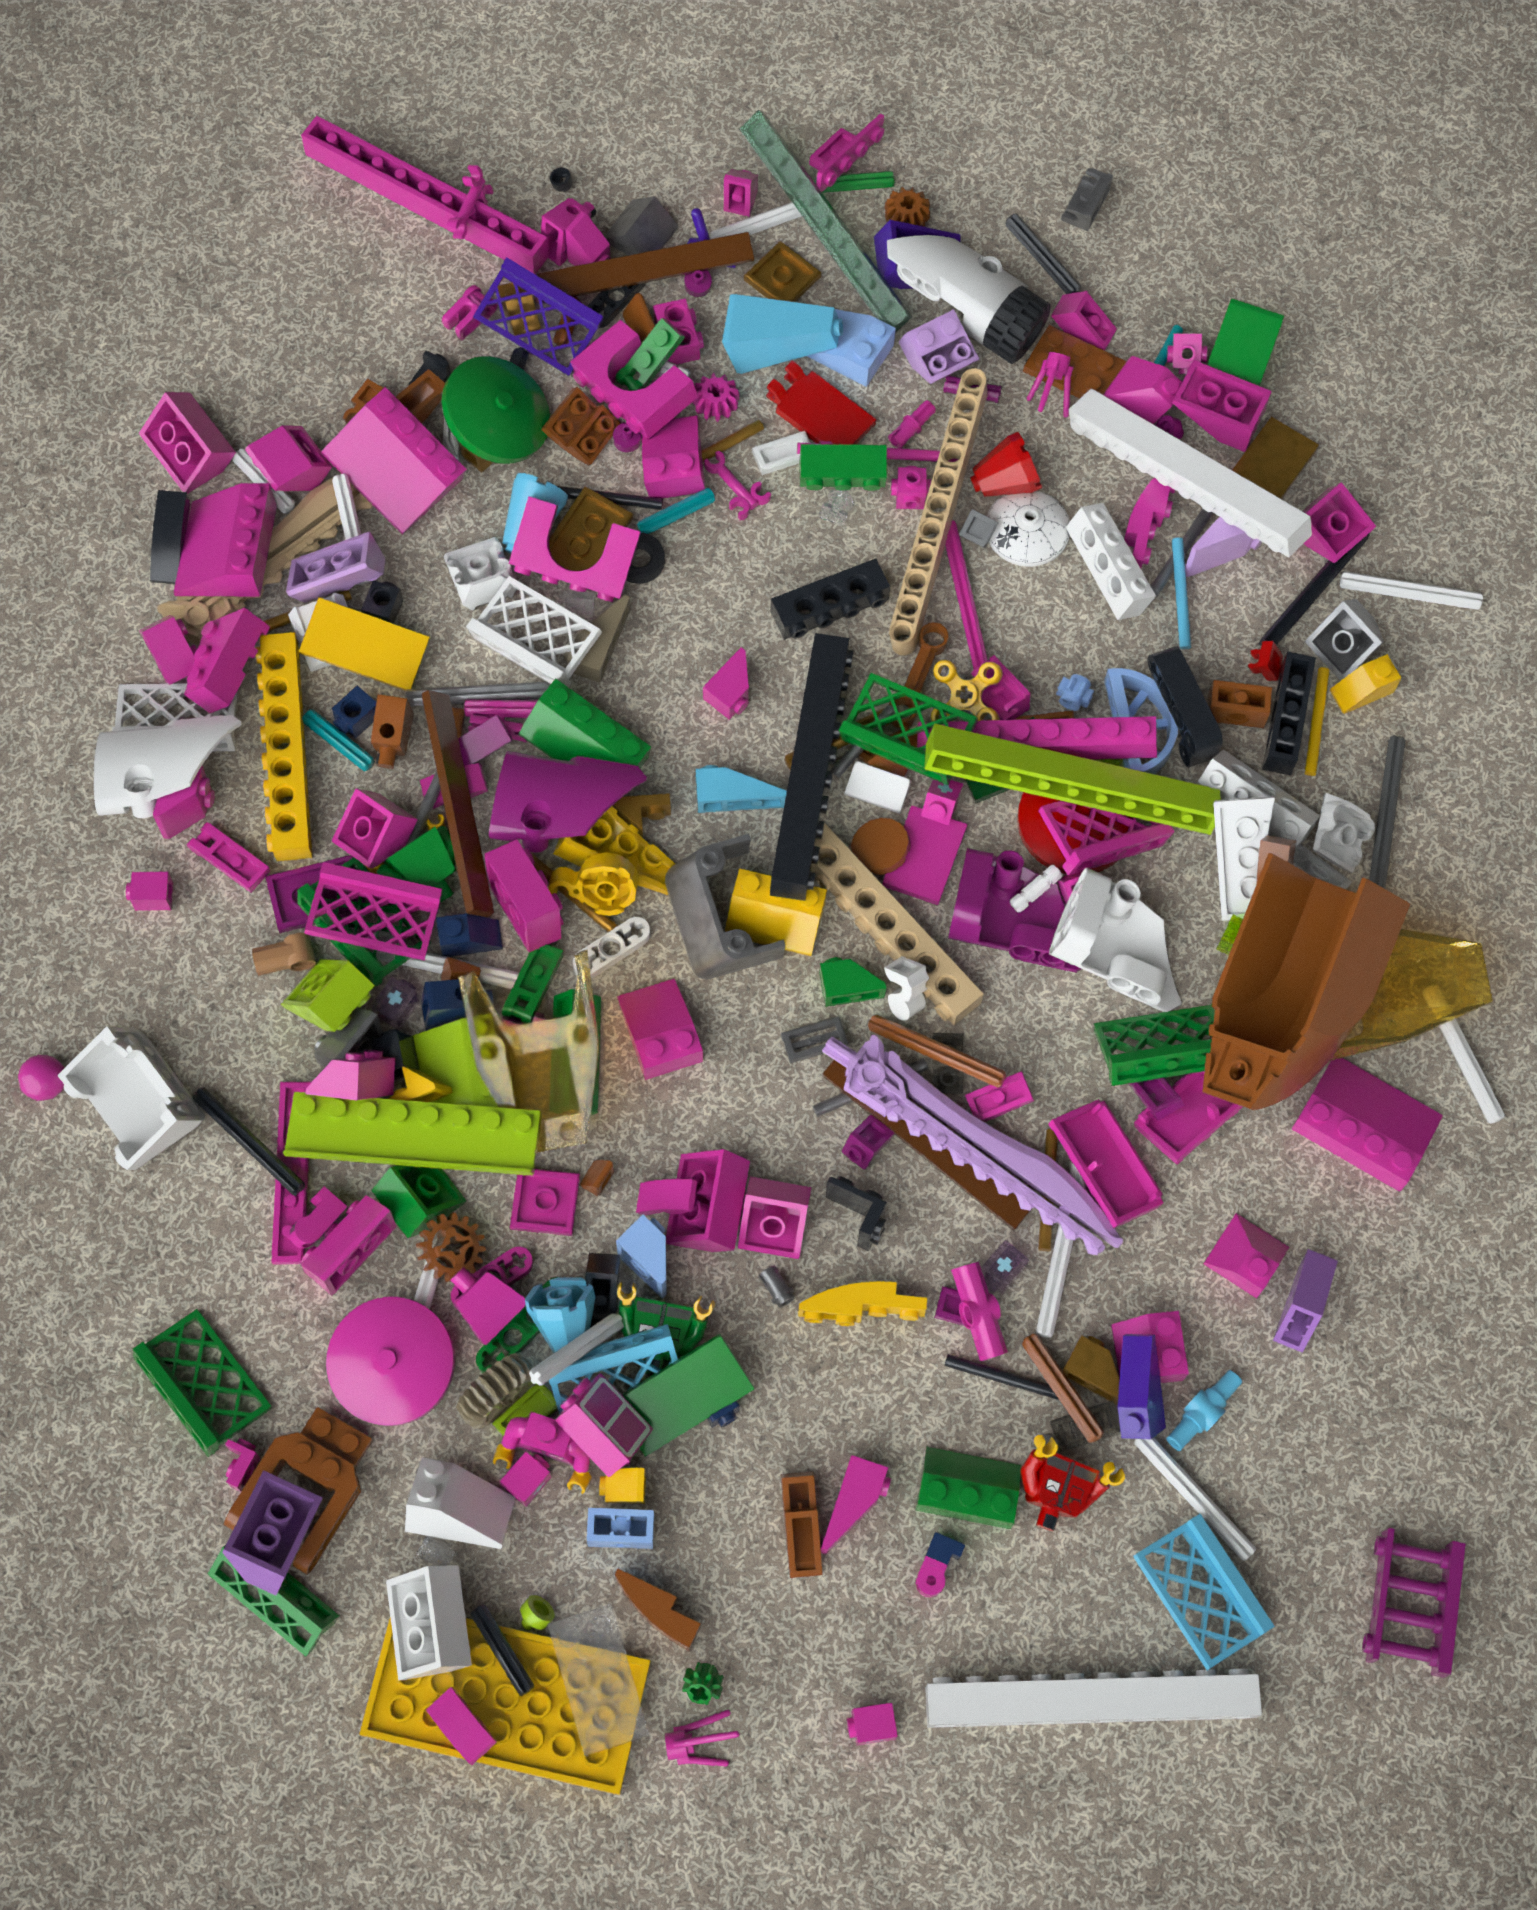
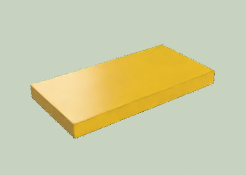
M318 597L299 653L406 691L407 689H412L430 637Z

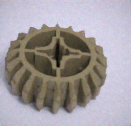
M520 1353L505 1356L471 1383L470 1387L459 1398L456 1406L457 1411L466 1424H469L473 1429H481L490 1425L533 1386L529 1375L533 1367L528 1359L524 1358Z

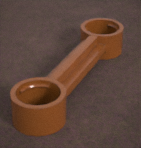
M936 622L928 623L920 630L918 641L920 650L904 687L920 693L935 656L943 653L947 647L949 635L947 629L942 624ZM934 632L940 634L944 642L940 645L932 646L927 644L923 637L927 633ZM907 696L894 700L896 706L906 705L910 709L915 707L913 700ZM917 713L912 714L909 718L901 719L904 728L910 727L915 722ZM898 720L891 722L894 727L900 728Z

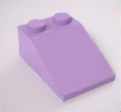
M1219 517L1191 548L1185 567L1186 577L1243 557L1251 548L1256 550L1262 541L1249 537L1245 531L1235 525L1227 524L1223 518Z

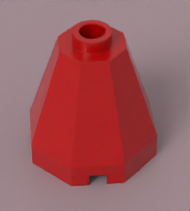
M1019 431L1008 435L972 468L974 475L970 477L976 493L981 491L984 497L1032 493L1042 488L1032 458L1024 448L1025 443Z

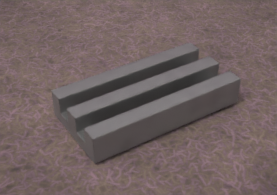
M839 1016L781 1033L790 1063L825 1054L822 1052V1049L826 1044L794 1053V1050L828 1041L831 1037H839L840 1040L838 1041L848 1047V1041ZM834 1026L837 1029L836 1031L810 1037L795 1043L790 1041V1039Z

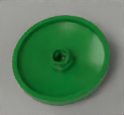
M474 357L457 366L445 382L442 392V409L445 420L456 439L473 454L494 463L512 464L528 459L545 442L547 435L541 429L550 418L548 402L536 381L519 366L497 357Z

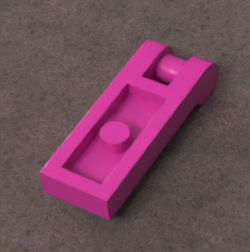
M206 822L200 829L201 833L196 839L192 838L187 843V847L252 893L270 872L269 866L213 825ZM210 840L215 841L210 848L206 847Z

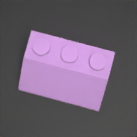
M371 532L363 533L293 559L291 561L286 592L288 596L306 603L314 599L318 600V597L323 599L339 590H349L358 583L374 581L383 575L385 557Z

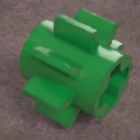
M697 1662L695 1670L691 1668L686 1669L683 1677L685 1682L682 1692H687L692 1702L708 1705L711 1697L715 1699L720 1698L724 1675H719L715 1665Z

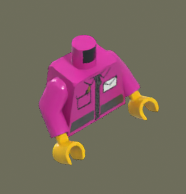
M530 1412L527 1418L514 1417L510 1420L501 1444L496 1448L493 1464L495 1465L498 1459H502L507 1462L506 1469H509L513 1462L516 1447L534 1454L537 1453L540 1456L573 1466L574 1472L567 1483V1487L569 1490H572L574 1484H577L582 1489L581 1494H584L592 1479L588 1472L590 1457L561 1428L555 1419Z

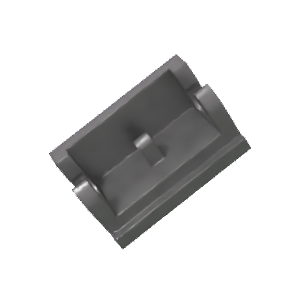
M1093 168L1087 169L1086 174L1088 176L1083 175L1076 192L1061 216L1062 221L1085 231L1090 229L1110 191L1113 179L1112 174H1106Z

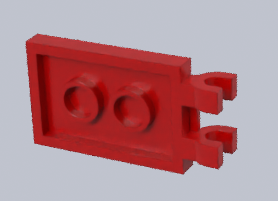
M793 360L785 367L787 374L784 376V379L792 384L787 391L776 379H773L767 385L769 392L766 394V397L778 405L776 413L800 432L805 431L807 437L814 443L819 444L820 441H832V444L856 445L876 425V419L814 371H811L806 376L801 367Z

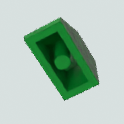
M840 957L827 959L824 963H820L819 976L825 1007L885 998L886 983L853 960H842Z

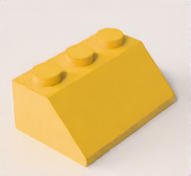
M739 868L731 897L725 932L734 929L743 930L749 934L752 942L762 945L784 940L785 950L812 956L826 903L827 889L814 886L813 890H807L806 901L770 896V875Z

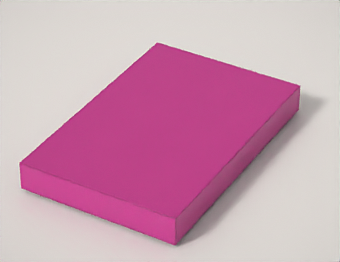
M911 805L903 826L910 838V852L908 851L902 866L893 872L885 874L882 885L885 888L939 905L967 829V824L951 819L950 824L946 825L921 817L922 809Z

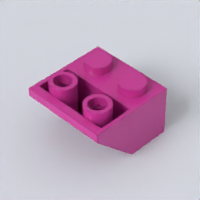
M282 425L251 443L245 449L251 457L253 464L259 468L267 482L270 483L271 488L275 491H311L321 484L333 467L321 454V450L303 426Z

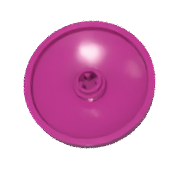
M402 1297L373 1299L349 1312L335 1329L330 1339L326 1356L328 1381L341 1405L357 1418L382 1426H398L411 1423L432 1411L448 1391L455 1368L454 1346L444 1323L427 1307Z

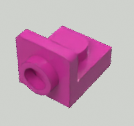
M240 1438L237 1443L228 1439L225 1446L240 1456L238 1460L233 1459L226 1472V1477H228L226 1483L231 1488L241 1492L255 1471L261 1457L254 1451L255 1445Z

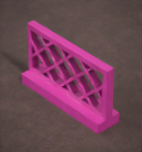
M1065 801L1047 804L1039 809L1041 817L1066 859L1063 868L1068 876L1082 872L1085 868L1092 869L1162 847L1175 832L1172 826L1150 821L1151 826H1145L1136 822L1137 818L1132 817L1130 819L1121 814L1087 807L1091 809L1090 815L1087 817L1075 811L1078 804ZM1052 812H1059L1067 816L1065 825L1056 821ZM1096 812L1110 818L1108 826L1094 820ZM1072 819L1086 825L1084 833L1070 827ZM1117 821L1128 826L1127 833L1123 834L1112 829L1114 822ZM1091 828L1104 833V840L1099 841L1090 837ZM1067 835L1080 840V847L1071 849L1066 840Z
M323 862L319 882L306 923L305 934L425 961L436 916L441 904L442 889ZM324 888L337 891L341 898L327 904L322 897ZM359 896L367 898L371 905L360 911H357L351 900ZM388 903L396 904L401 912L387 918L380 907ZM346 904L352 915L339 921L332 910ZM375 910L382 919V922L369 928L362 917ZM417 910L431 912L429 919L419 925L410 915ZM326 913L334 923L327 928L313 926L315 919ZM405 917L412 928L399 935L392 923ZM357 920L364 931L357 935L348 934L343 926ZM387 927L394 938L386 942L378 941L373 933ZM417 934L423 942L421 950L407 947L403 940Z

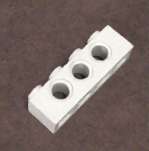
M1104 503L1081 507L1066 526V529L1117 620L1141 615L1156 597L1154 591Z
M1224 749L1211 760L1198 780L1203 786L1220 789V798L1223 800L1275 796L1269 831L1277 837L1296 840V848L1307 838L1320 819L1319 814Z

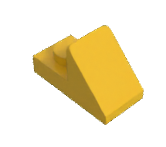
M403 1066L402 1070L407 1087L394 1091V1095L387 1099L434 1102L453 1092L450 1086L424 1072Z

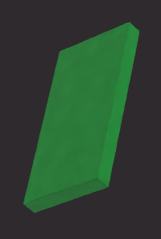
M718 1334L621 1395L653 1428L652 1432L640 1446V1450L646 1457L703 1422L712 1414L753 1391L754 1386L722 1335Z

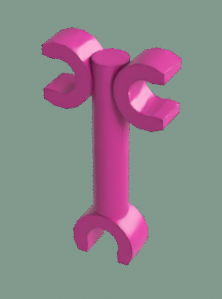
M476 165L468 166L471 177L463 176L462 180L465 186L471 188L457 217L450 218L447 222L446 227L448 229H455L454 239H464L466 237V222L476 201L478 200L488 205L485 194L493 195L494 193L492 186L485 184L486 181L483 178L482 169Z
M715 452V458L719 461L717 464L710 463L708 459L704 460L705 469L709 473L718 474L738 496L730 500L729 509L733 510L737 506L743 508L738 513L739 520H744L748 517L749 509L753 510L758 505H765L771 500L770 492L762 496L756 494L762 489L760 481L754 483L749 492L725 466V456L722 452Z

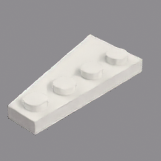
M1275 796L1214 800L1213 802L1222 921L1244 918L1257 884L1260 840L1268 835Z

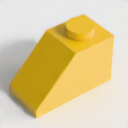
M1388 654L1361 665L1330 688L1329 691L1342 713L1346 714L1394 693L1401 680V676Z
M620 1468L609 1478L607 1475L600 1476L599 1496H605L606 1503L645 1504V1468Z

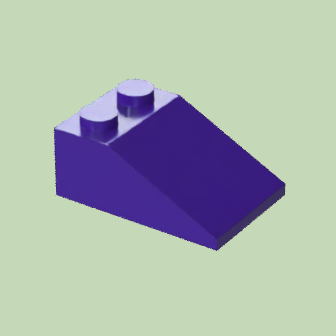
M889 220L874 236L879 285L897 289H913L901 280L897 273L898 265L888 258L887 240L909 236L932 235L950 237L961 242L960 234Z

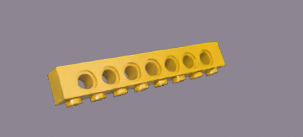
M295 632L260 635V646L255 648L258 650L256 654L257 664L262 665V673H257L258 689L263 690V699H259L260 717H265V726H260L262 744L266 743L267 752L262 753L263 770H268V779L263 780L264 794L270 800V806L265 807L267 825L271 824V834L266 835L268 852L274 853L277 862L312 858L305 734L302 720L303 703L299 644ZM277 664L284 665L280 669H272ZM279 690L286 691L283 695H274V693ZM279 717H288L284 722H275ZM282 743L289 744L285 749H277ZM283 770L291 771L287 776L278 775ZM284 797L293 798L289 803H280ZM286 824L295 825L289 831L281 830Z

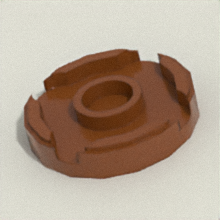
M877 818L868 821L857 830L851 843L852 853L870 872L876 875L893 872L902 866L911 848L907 831L901 823L891 818Z

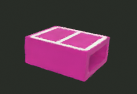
M599 1373L591 1381L587 1377L584 1378L572 1390L574 1393L560 1405L563 1411L555 1421L609 1478L631 1460L653 1428L615 1387Z

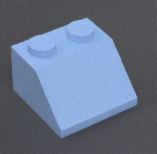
M642 1215L616 1240L617 1254L620 1255V1259L663 1299L667 1295L666 1236L664 1235L666 1230L656 1219L652 1218L649 1220Z

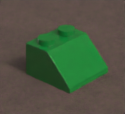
M395 1165L387 1170L371 1190L380 1204L391 1211L395 1223L407 1238L418 1235L422 1230H429L426 1225L428 1221L434 1220L437 1223V1216L444 1214L447 1217L467 1201L443 1169Z

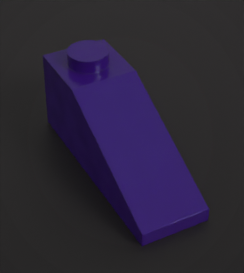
M1154 1334L1123 1335L1118 1415L1121 1438L1151 1440L1166 1428Z

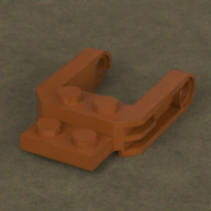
M317 1407L301 1433L295 1432L274 1439L224 1520V1526L232 1531L234 1530L263 1470L278 1477L285 1464H288L295 1472L329 1492H335L293 1561L294 1568L308 1575L318 1563L361 1493L356 1467L373 1442L372 1438Z

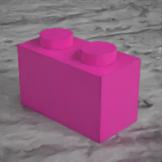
M168 615L139 630L167 684L171 685L189 675L194 664V654L197 648L194 644L188 645L184 637L188 634V631L180 618L175 620L174 616Z

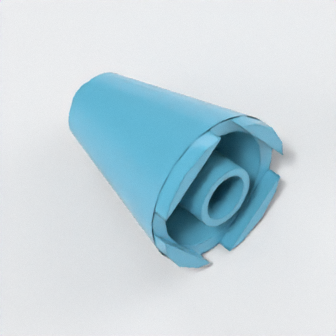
M518 473L516 475L502 541L508 553H512L528 497L558 505L556 518L568 500V495L562 489L548 481L546 484L537 482L538 477L530 474Z

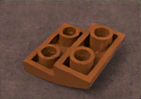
M575 387L568 393L541 430L561 448L589 466L612 438L615 428L621 423L603 405L596 406L578 387Z

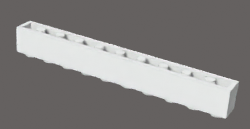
M1090 389L1068 409L1070 425L1075 433L1086 436L1098 447H1104L1114 453L1120 460L1128 461L1140 472L1148 473L1156 478L1162 485L1170 486L1178 491L1182 497L1190 498L1200 504L1207 512H1213L1220 516L1227 524L1237 526L1245 531L1249 537L1257 538L1267 544L1274 552H1280L1290 557L1312 536L1311 516L1097 391Z
M1209 1669L1197 1670L1196 1676H1183V1671L1180 1670L1164 1671L1163 1677H1150V1672L1139 1671L1131 1672L1130 1678H1117V1673L1105 1672L1098 1673L1097 1679H1084L1083 1673H1071L1064 1675L1065 1680H1052L1050 1674H1038L1031 1676L1032 1681H1019L1018 1675L999 1676V1682H986L985 1676L966 1677V1683H953L952 1677L933 1678V1684H927L925 1687L927 1728L1257 1718L1262 1715L1258 1674H1249L1248 1669L1228 1670L1229 1675H1216V1670Z

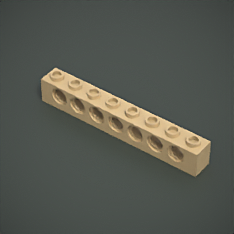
M824 823L822 839L816 838L815 846L820 847L818 865L812 864L811 871L816 872V882L821 888L829 890L836 897L835 902L843 912L849 911L855 918L856 926L862 933H869L875 939V946L883 955L886 956L888 954L894 961L903 956L920 964H928L933 967L934 970L927 973L929 976L925 984L927 990L922 993L925 999L929 998L934 1003L935 1011L944 1021L949 1020L953 1025H956L981 1004L984 994ZM829 857L834 860V863L825 865L820 862V859ZM848 878L852 880L854 884L851 886H844L839 881L841 879ZM861 900H870L874 905L866 908L861 906L859 902ZM889 921L894 927L884 929L880 927L879 923ZM907 942L914 948L910 951H905L899 947V944ZM949 986L954 992L948 995L940 992L939 987Z

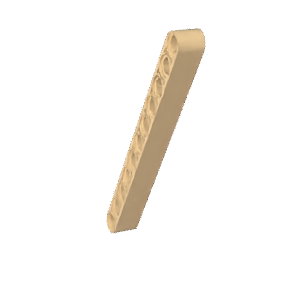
M977 368L966 370L961 377L889 628L892 649L899 655H909L917 647L920 630L922 629L947 535L987 399L986 375ZM972 385H979L977 388H970ZM966 409H971V410H973V411H971V412H969V413H964V412H962L963 410H966ZM958 434H965L964 437H955ZM952 458L959 459L956 462H948ZM945 483L952 484L949 487H941V485ZM937 508L945 509L943 512L940 513L934 512V510ZM930 533L938 534L934 538L926 537ZM924 558L931 559V561H929L928 563L919 562L921 559ZM915 584L924 585L919 589L911 588ZM909 609L916 610V612L911 615H907L904 613L906 610ZM901 635L909 636L907 640H897V638Z

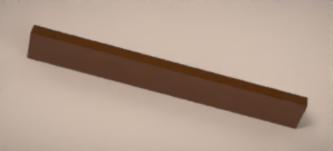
M749 232L535 275L569 296L577 297L692 274L697 270L707 271L754 261V254Z
M427 690L422 693V700L465 910L467 914L488 917L494 914V908L450 696Z
M833 1060L822 1073L826 1080L847 1095L868 1114L873 1115L895 1133L894 1135L1015 1231L1030 1211L1020 1208L1014 1193L1008 1194V1196L999 1194L993 1179L989 1178L986 1181L976 1179L972 1165L969 1163L964 1164V1166L955 1165L948 1149H944L942 1152L932 1150L927 1135L923 1134L920 1137L910 1135L906 1121L903 1119L898 1120V1122L889 1121L887 1116H882L844 1090L846 1067Z

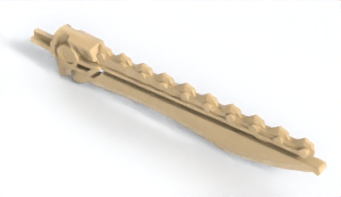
M333 478L311 490L273 528L260 597L177 596V601L165 602L157 607V611L162 614L163 618L168 615L174 616L175 620L180 618L188 631V634L184 636L187 643L191 642L199 646L202 638L201 631L206 623L246 606L244 602L247 599L261 598L265 591L263 586L279 583L283 577L281 572L284 569H290L293 559L301 557L303 554L317 551L320 547L318 542L322 539L336 537L338 533L337 527L342 525L333 487ZM350 483L356 512L358 510L371 509L373 505Z

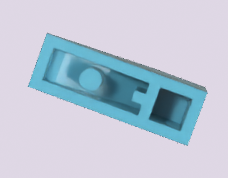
M706 765L701 769H696L698 813L784 808L787 792L784 789L726 767Z

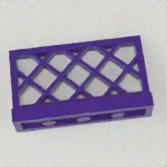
M507 257L473 315L475 320L569 377L573 372L571 362L567 368L557 362L554 351L571 347L574 359L587 348L604 321L603 316ZM503 278L514 284L515 295L500 298L498 287ZM518 287L525 290L526 292L519 293ZM496 292L497 299L491 300L494 293ZM530 295L538 298L540 309L524 313L521 298ZM518 299L521 314L505 318L501 302ZM542 301L551 307L543 308ZM499 304L502 319L489 321L481 316L487 306ZM553 310L561 312L565 324L548 328L545 312ZM542 313L545 329L529 332L526 317ZM566 316L574 320V322L567 323ZM523 318L526 333L517 336L509 333L506 322ZM503 323L505 330L496 324ZM582 325L589 330L584 340L572 342L569 327ZM566 328L569 343L553 347L550 332ZM547 333L550 348L540 351L535 349L532 345L531 336ZM528 338L529 344L525 343L521 339ZM581 345L575 354L574 346ZM552 352L553 359L545 355V353Z

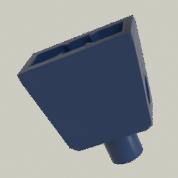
M472 979L428 981L424 984L421 1008L425 1031L459 1019L475 1017L478 1009L493 1007L491 989L475 991Z

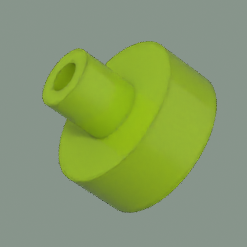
M538 1595L529 1596L520 1607V1613L523 1617L521 1625L526 1630H531L532 1628L545 1629L555 1617L554 1610L549 1602Z

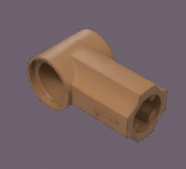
M305 933L291 934L283 942L252 949L253 961L258 976L286 969L303 971L311 969L316 965L311 936Z

